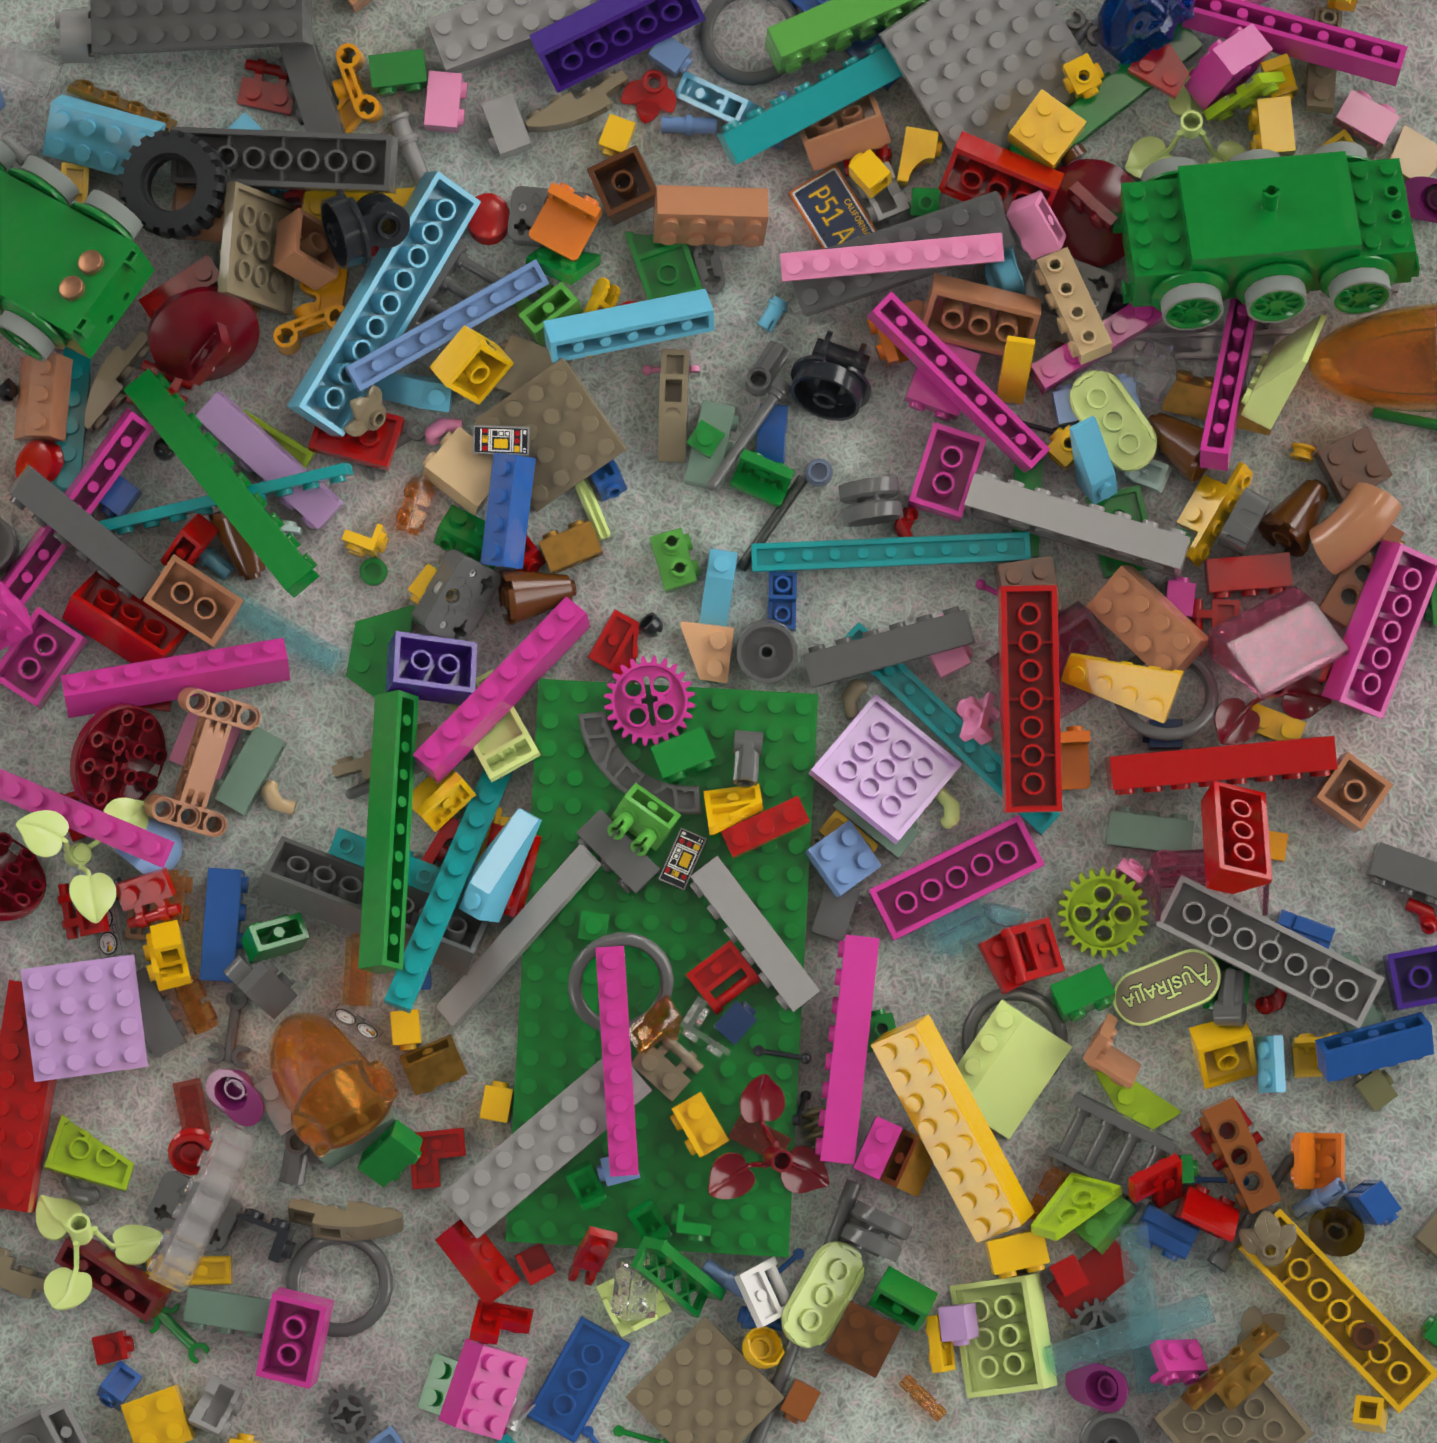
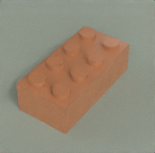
M657 185L653 209V243H662L664 245L689 244L692 246L710 244L721 247L729 245H744L745 247L763 246L769 218L768 188Z
M934 273L920 320L942 342L1003 356L1007 336L1034 339L1041 317V299Z
M1121 565L1086 606L1147 666L1161 667V669L1170 671H1185L1211 641L1205 633L1132 565Z

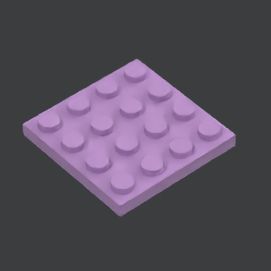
M875 694L808 774L896 845L956 773L962 763Z
M134 954L20 969L34 1082L148 1067Z

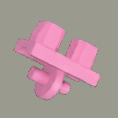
M990 691L982 699L977 700L975 697L969 696L959 701L957 712L964 720L960 738L964 742L973 738L980 745H983L993 739L994 731L989 725L998 720L1000 712L993 706L995 696Z

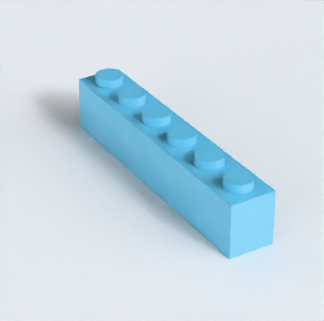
M706 289L543 321L545 343L552 363H556L561 358L567 361L715 331L714 310Z

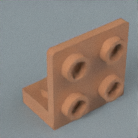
M1108 1013L1090 1039L1082 1059L1086 1061L1091 1069L1102 1071L1108 1075L1115 1084L1131 1089L1141 1064L1112 1046L1113 1038L1118 1031L1114 1028L1118 1018Z

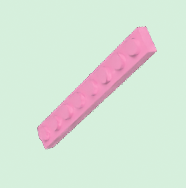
M1002 233L780 253L782 282L1004 262Z

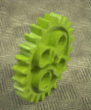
M1104 866L1101 867L1100 874H1096L1095 870L1090 868L1089 877L1080 872V882L1074 879L1070 880L1073 890L1065 888L1063 891L1068 899L1061 898L1059 904L1066 907L1058 911V915L1066 917L1060 922V926H1068L1064 936H1074L1071 943L1072 946L1079 942L1082 943V953L1088 947L1091 948L1092 957L1095 956L1097 950H1101L1103 958H1106L1108 950H1111L1116 957L1119 947L1128 952V942L1133 945L1138 943L1134 935H1144L1143 929L1139 926H1148L1149 921L1142 917L1150 912V909L1142 907L1148 902V898H1139V895L1144 890L1143 887L1134 889L1136 880L1132 879L1127 882L1125 880L1127 874L1122 873L1120 877L1116 876L1115 867L1110 874H1106ZM1102 886L1107 887L1111 892V896L1102 899L1097 896L1096 889ZM1118 894H1121L1122 898L1110 907L1108 916L1104 914L1090 930H1087L1086 926L1098 916L1099 907L1102 910L1105 909ZM1081 906H1085L1091 910L1092 915L1088 918H1081L1076 910ZM1119 906H1126L1131 910V915L1127 918H1121L1116 913V909ZM1104 925L1111 929L1112 934L1109 937L1103 938L1098 935L1096 929Z

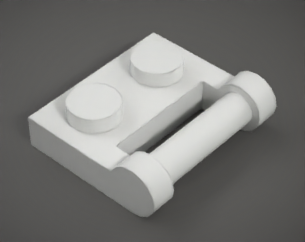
M775 1256L766 1258L734 1276L757 1328L764 1327L782 1317L783 1309L790 1298L776 1267L778 1263ZM764 1271L767 1272V1274H768V1276H769V1279H770V1281H771V1283H772V1285H773V1287H774V1289H775V1292H776V1294H777V1296H778V1298H779V1300H780V1302H781V1305L779 1304V1302H778V1300H777V1298H776V1296H775V1294H774V1291H773V1289H772V1287H771V1285H770V1283H769V1281H768V1278H767V1276H766V1274H765Z

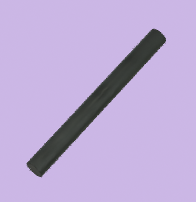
M798 475L787 491L781 506L775 508L751 544L765 543L808 482L805 478ZM751 545L736 565L744 572L752 563Z

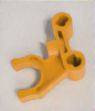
M346 43L341 45L336 51V60L342 77L333 80L332 84L339 100L337 108L345 128V133H353L363 120L368 123L379 121L383 116L384 109L381 102L375 97L365 94L357 73L364 66V54L354 44ZM355 52L356 55L352 57L353 62L345 63V60L349 58L348 54ZM370 103L375 108L374 111L368 115L363 110L364 107Z
M339 266L338 277L318 290H314L299 281L301 291L308 297L316 299V301L305 303L295 308L294 315L296 319L281 324L274 330L273 339L282 354L294 355L301 347V339L328 329L332 330L336 323L334 320L340 317L345 308L344 304L349 279L348 269L344 270ZM290 335L291 342L284 343V337Z

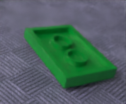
M1140 485L1119 489L1115 495L1096 504L1104 507V512L1114 515L1116 511L1127 513L1132 516L1131 520L1141 523L1143 519L1148 520ZM1085 497L1086 505L1088 507L1089 503L1092 502L1089 500L1088 497ZM1098 554L1103 579L1112 577L1121 565H1132L1138 571L1147 570V568Z

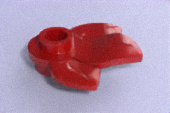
M652 69L645 72L641 80L629 82L622 93L621 103L636 105L640 120L646 124L653 121L659 115L660 110L673 113L676 107V95L668 87L666 75L660 70ZM656 79L659 81V86L651 88L649 82Z

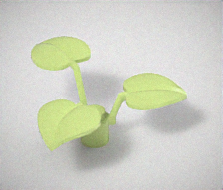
M1191 67L1190 69H1188V72H1190L1195 67ZM1183 85L1176 99L1169 97V106L1175 115L1182 116L1180 130L1177 131L1170 146L1166 148L1160 138L1153 136L1139 139L1130 150L1125 170L1130 175L1141 179L1144 169L1151 163L1172 157L1169 153L1174 149L1182 136L1187 139H1195L1199 136L1202 138L1209 153L1214 156L1208 163L1228 162L1235 155L1247 150L1236 142L1224 141L1219 145L1217 152L1214 151L1206 136V132L1202 130V116L1205 114Z
M117 798L109 802L103 812L145 830L149 821V816L143 808L144 801ZM37 811L18 820L15 825L25 845L33 854L39 857H50L57 854L61 850L62 843L64 844L65 862L71 867H78L79 871H83L86 874L77 875L71 880L69 885L70 898L83 917L92 923H99L116 898V887L113 880L108 875L100 872L91 875V871L85 866L91 859V849L101 842L94 840L88 845L80 842L70 846L68 840L64 838L69 829L68 822L61 814L54 811Z
M40 1195L37 1202L36 1223L40 1234L48 1240L58 1241L69 1233L74 1246L73 1271L66 1267L55 1269L49 1273L44 1282L45 1296L51 1307L55 1310L74 1308L84 1302L91 1293V1276L88 1273L78 1271L79 1246L88 1244L93 1235H96L110 1249H116L115 1255L119 1261L132 1266L142 1264L151 1258L163 1239V1234L154 1228L143 1225H125L115 1230L113 1233L114 1243H111L98 1231L97 1226H91L89 1217L83 1214L81 1207L72 1200Z

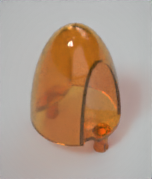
M1437 303L1411 305L1377 312L1351 321L1333 330L1321 339L1311 352L1308 360L1311 375L1327 391L1351 402L1388 410L1437 412Z
M295 1013L284 1018L276 1026L271 1037L269 1049L271 1074L281 1097L291 1112V1124L299 1139L310 1146L316 1156L321 1157L326 1155L330 1149L348 1146L371 1133L386 1117L393 1100L398 1096L393 1076L387 1067L378 1060L370 1063L327 1017L314 1013Z

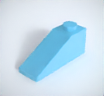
M687 71L682 76L675 91L677 98L728 123L736 119L740 123L748 118L746 113L760 107Z
M394 372L374 383L375 386L381 389L382 400L442 412H449L452 408L454 391L446 387L437 377Z
M1091 416L1069 427L1077 486L1093 504H1097L1118 493L1116 474L1096 418Z
M710 548L699 623L727 626L738 557L737 552Z

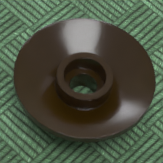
M1330 1206L1318 1210L1312 1216L1308 1226L1311 1241L1323 1253L1331 1256L1342 1257L1355 1253L1362 1246L1365 1238V1229L1359 1217L1342 1207Z

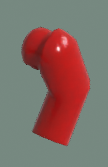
M915 507L903 508L904 516L895 521L894 529L898 537H914L911 528L919 513Z
M1409 897L1404 910L1417 915L1423 933L1428 935L1435 933L1437 930V916L1434 908Z
M1275 987L1273 994L1259 997L1255 1002V1007L1261 1014H1271L1284 1007L1288 994Z

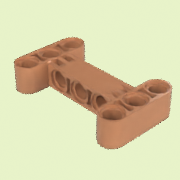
M188 686L180 691L178 704L183 710L199 715L173 798L154 793L146 798L143 808L149 817L157 821L210 837H218L227 828L226 818L222 814L206 808L231 728L235 726L244 730L255 729L261 722V713L258 708L250 704ZM193 694H197L199 698L198 703L191 707L189 699ZM222 701L224 710L221 714L216 715L215 706ZM248 709L249 719L242 723L240 719L241 714L244 710ZM163 801L164 810L160 814H156V804ZM185 809H189V819L182 822L181 813ZM214 816L216 820L215 825L212 829L208 830L206 826L207 820Z

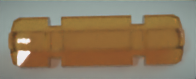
M907 1374L899 1382L900 1387L906 1393L909 1392L910 1396L925 1411L928 1410L930 1412L929 1415L935 1421H940L946 1415V1409L940 1403L937 1404L936 1399L920 1384L917 1385V1381L911 1375Z

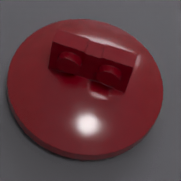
M1079 159L1066 167L1063 165L1056 169L1065 174L1051 206L1052 211L1067 235L1061 249L1068 247L1073 259L1097 268L1106 267L1122 259L1125 256L1122 233L1113 234L1112 227L1118 217L1112 213V210H1115V213H1119L1121 183L1134 182L1133 179L1118 166L1098 159Z
M218 286L191 288L170 296L157 309L148 327L149 349L158 366L168 374L179 379L190 380L198 386H201L205 381L223 378L240 369L255 352L260 336L258 319L252 306L245 300L219 293Z
M119 703L102 709L85 724L75 741L70 759L71 782L77 796L84 804L103 812L105 806L114 799L131 798L143 801L157 787L164 762L167 759L165 737L158 720L152 713L142 707L129 703ZM154 764L160 765L158 776L149 773Z
M0 832V921L18 920L33 913L40 905L46 892V876L35 854L14 840L10 834ZM12 842L22 847L18 855L9 850Z

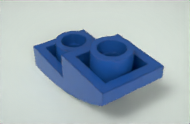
M776 404L757 431L756 452L774 462H785L788 405Z
M769 572L768 619H775L786 624L791 631H796L797 572Z

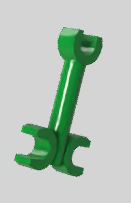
M179 1303L171 1309L164 1305L161 1313L152 1318L155 1325L149 1332L151 1334L157 1332L162 1323L189 1350L188 1356L193 1363H199V1359L194 1354L195 1350L202 1348L204 1352L208 1353L210 1351L209 1347L205 1343H197L169 1315L179 1310L181 1306Z

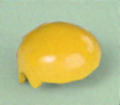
M767 1326L753 1328L746 1334L742 1342L744 1358L748 1364L756 1369L774 1367L779 1364L780 1359L785 1353L781 1338L775 1330Z

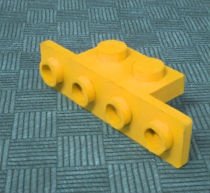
M1243 462L1238 463L1227 484L1203 475L1177 520L1179 526L1197 534L1186 555V558L1196 567H1200L1202 562L1208 558L1214 541L1219 537L1225 522L1244 489L1248 488L1251 483L1253 472Z

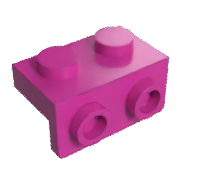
M1197 1339L1156 1340L1149 1345L1159 1370L1150 1377L1152 1384L1162 1383L1163 1386H1169L1175 1383H1183L1184 1385H1191L1200 1380L1199 1376L1209 1370Z

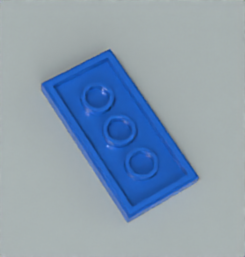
M581 1316L532 1405L535 1404L536 1406L527 1417L576 1443L631 1343Z

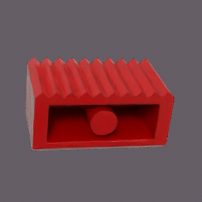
M197 513L181 529L160 559L161 563L166 566L173 554L193 566L219 532L218 528L204 516Z

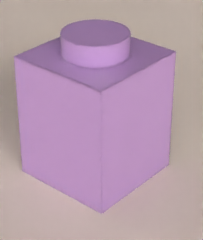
M975 1303L955 1304L938 1308L942 1342L952 1341L953 1346L970 1344L969 1339L979 1337Z

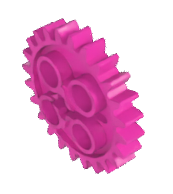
M653 655L651 663H647L645 657L641 656V664L637 665L633 659H630L631 668L628 669L621 665L623 674H612L613 678L617 681L616 684L607 683V687L613 692L604 694V698L612 702L604 706L605 710L613 711V714L607 719L608 721L617 720L613 728L614 731L623 728V739L631 734L632 744H635L640 738L642 739L643 746L646 747L649 740H653L654 745H657L659 738H663L664 741L669 740L668 735L670 733L675 737L679 736L678 727L687 729L683 719H692L693 717L687 712V709L695 708L694 703L688 702V699L695 696V692L686 691L692 683L691 681H682L686 675L685 671L676 674L678 665L675 663L668 668L667 658H664L661 664H657L655 655ZM644 677L649 678L652 698L658 699L657 702L653 703L656 721L654 726L650 724L647 704H642V701L646 700ZM659 678H664L669 682L670 686L667 691L658 692L653 687L654 682ZM632 682L638 683L642 688L641 693L635 697H631L626 693L627 685ZM662 706H669L674 711L673 717L669 720H663L658 716V710ZM635 710H641L646 714V719L641 724H634L630 720L631 713Z

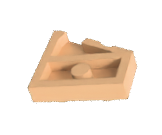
M681 621L680 626L699 679L728 683L734 627Z

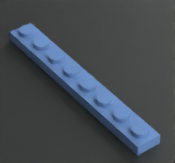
M535 259L346 366L345 370L357 391L360 392L450 341L464 325L469 328L478 325L548 285L549 282Z

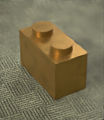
M583 519L577 520L568 525V530L558 533V530H554L542 536L543 540L539 541V545L551 574H558L603 555L602 548L590 521L584 523Z
M452 1034L400 1055L403 1069L416 1096L421 1093L432 1092L436 1087L447 1082H455L468 1074Z
M902 1129L879 1179L915 1197L919 1196L933 1165V1161L919 1135Z

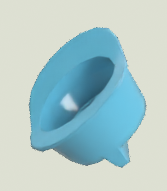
M1013 248L1004 251V262L986 263L984 275L989 286L1025 294L1024 281L1018 269Z

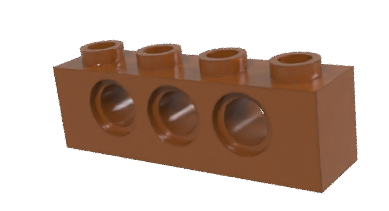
M1392 525L1377 545L1380 546L1382 539L1404 545L1405 542L1401 540L1404 532ZM1370 551L1352 566L1338 574L1315 612L1343 630L1351 621L1366 582L1356 577V568H1364L1369 574L1375 559ZM1343 591H1349L1354 595L1353 604L1348 605L1342 601L1341 593Z
M1228 1096L1199 1110L1202 1117L1198 1118L1199 1123L1205 1134L1208 1132L1211 1134L1214 1141L1210 1144L1216 1158H1222L1226 1166L1222 1171L1228 1184H1234L1238 1192L1234 1196L1241 1211L1246 1209L1247 1213L1253 1214L1281 1201V1196L1235 1098ZM1228 1122L1231 1124L1233 1132L1230 1137L1222 1138L1219 1128L1223 1123ZM1237 1148H1241L1245 1154L1244 1160L1239 1164H1235L1231 1159L1232 1152ZM1253 1174L1257 1179L1256 1186L1253 1189L1247 1190L1244 1187L1243 1180L1247 1175Z

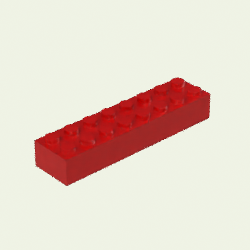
M1057 585L1000 586L997 589L1003 813L1061 812L1063 810Z
M1335 736L1105 757L1108 790H1115V795L1135 794L1134 788H1143V793L1163 791L1162 786L1170 785L1171 790L1191 789L1190 783L1198 782V787H1210L1213 781L1226 780V783L1231 785L1247 783L1246 778L1254 777V782L1275 781L1274 775H1282V780L1303 778L1302 773L1309 772L1310 777L1331 776L1330 770L1338 769Z
M9 980L0 1031V1208L29 1213L35 1212L56 1079L34 1082L23 987L21 981Z

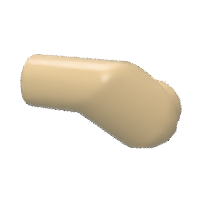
M267 780L264 786L261 787V795L267 806L271 810L294 815L297 802L281 798L278 792V783L274 780Z

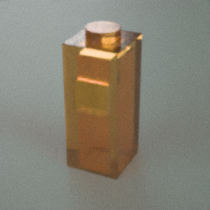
M353 932V937H346L343 1005L373 1007L375 973L358 969L360 934Z

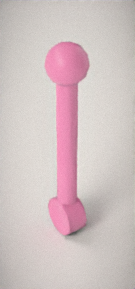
M645 365L642 368V372L647 376L652 373H661V367ZM689 366V372H700V366Z

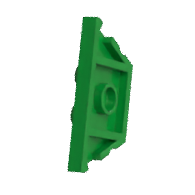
M630 231L625 232V237L647 300L703 289L687 244L664 245L662 243H653V234L642 235L634 234V232Z
M410 605L359 620L355 623L346 677L374 698L375 695L386 693L388 643L395 631L411 633L413 625L412 614L415 606Z

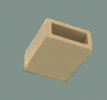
M458 427L454 433L449 431L440 442L442 447L437 453L432 451L423 462L425 467L422 476L475 516L488 501L494 454L473 453V437L461 427Z

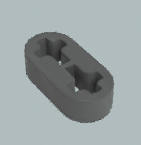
M710 244L696 246L694 261L702 288L706 289L708 294H718L725 286V276L717 247ZM707 248L708 252L714 253V255L710 256V266H706L704 258L698 257V255L702 254V249ZM710 270L713 271L716 279L720 278L721 280L717 282L716 288H712L710 284H705L709 280L708 271Z

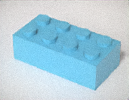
M61 94L50 104L42 155L114 175L123 174L125 168L121 166L123 159L129 160L132 155L128 152L133 145L140 146L142 144L140 139L146 135L153 137L156 131H165L166 123Z

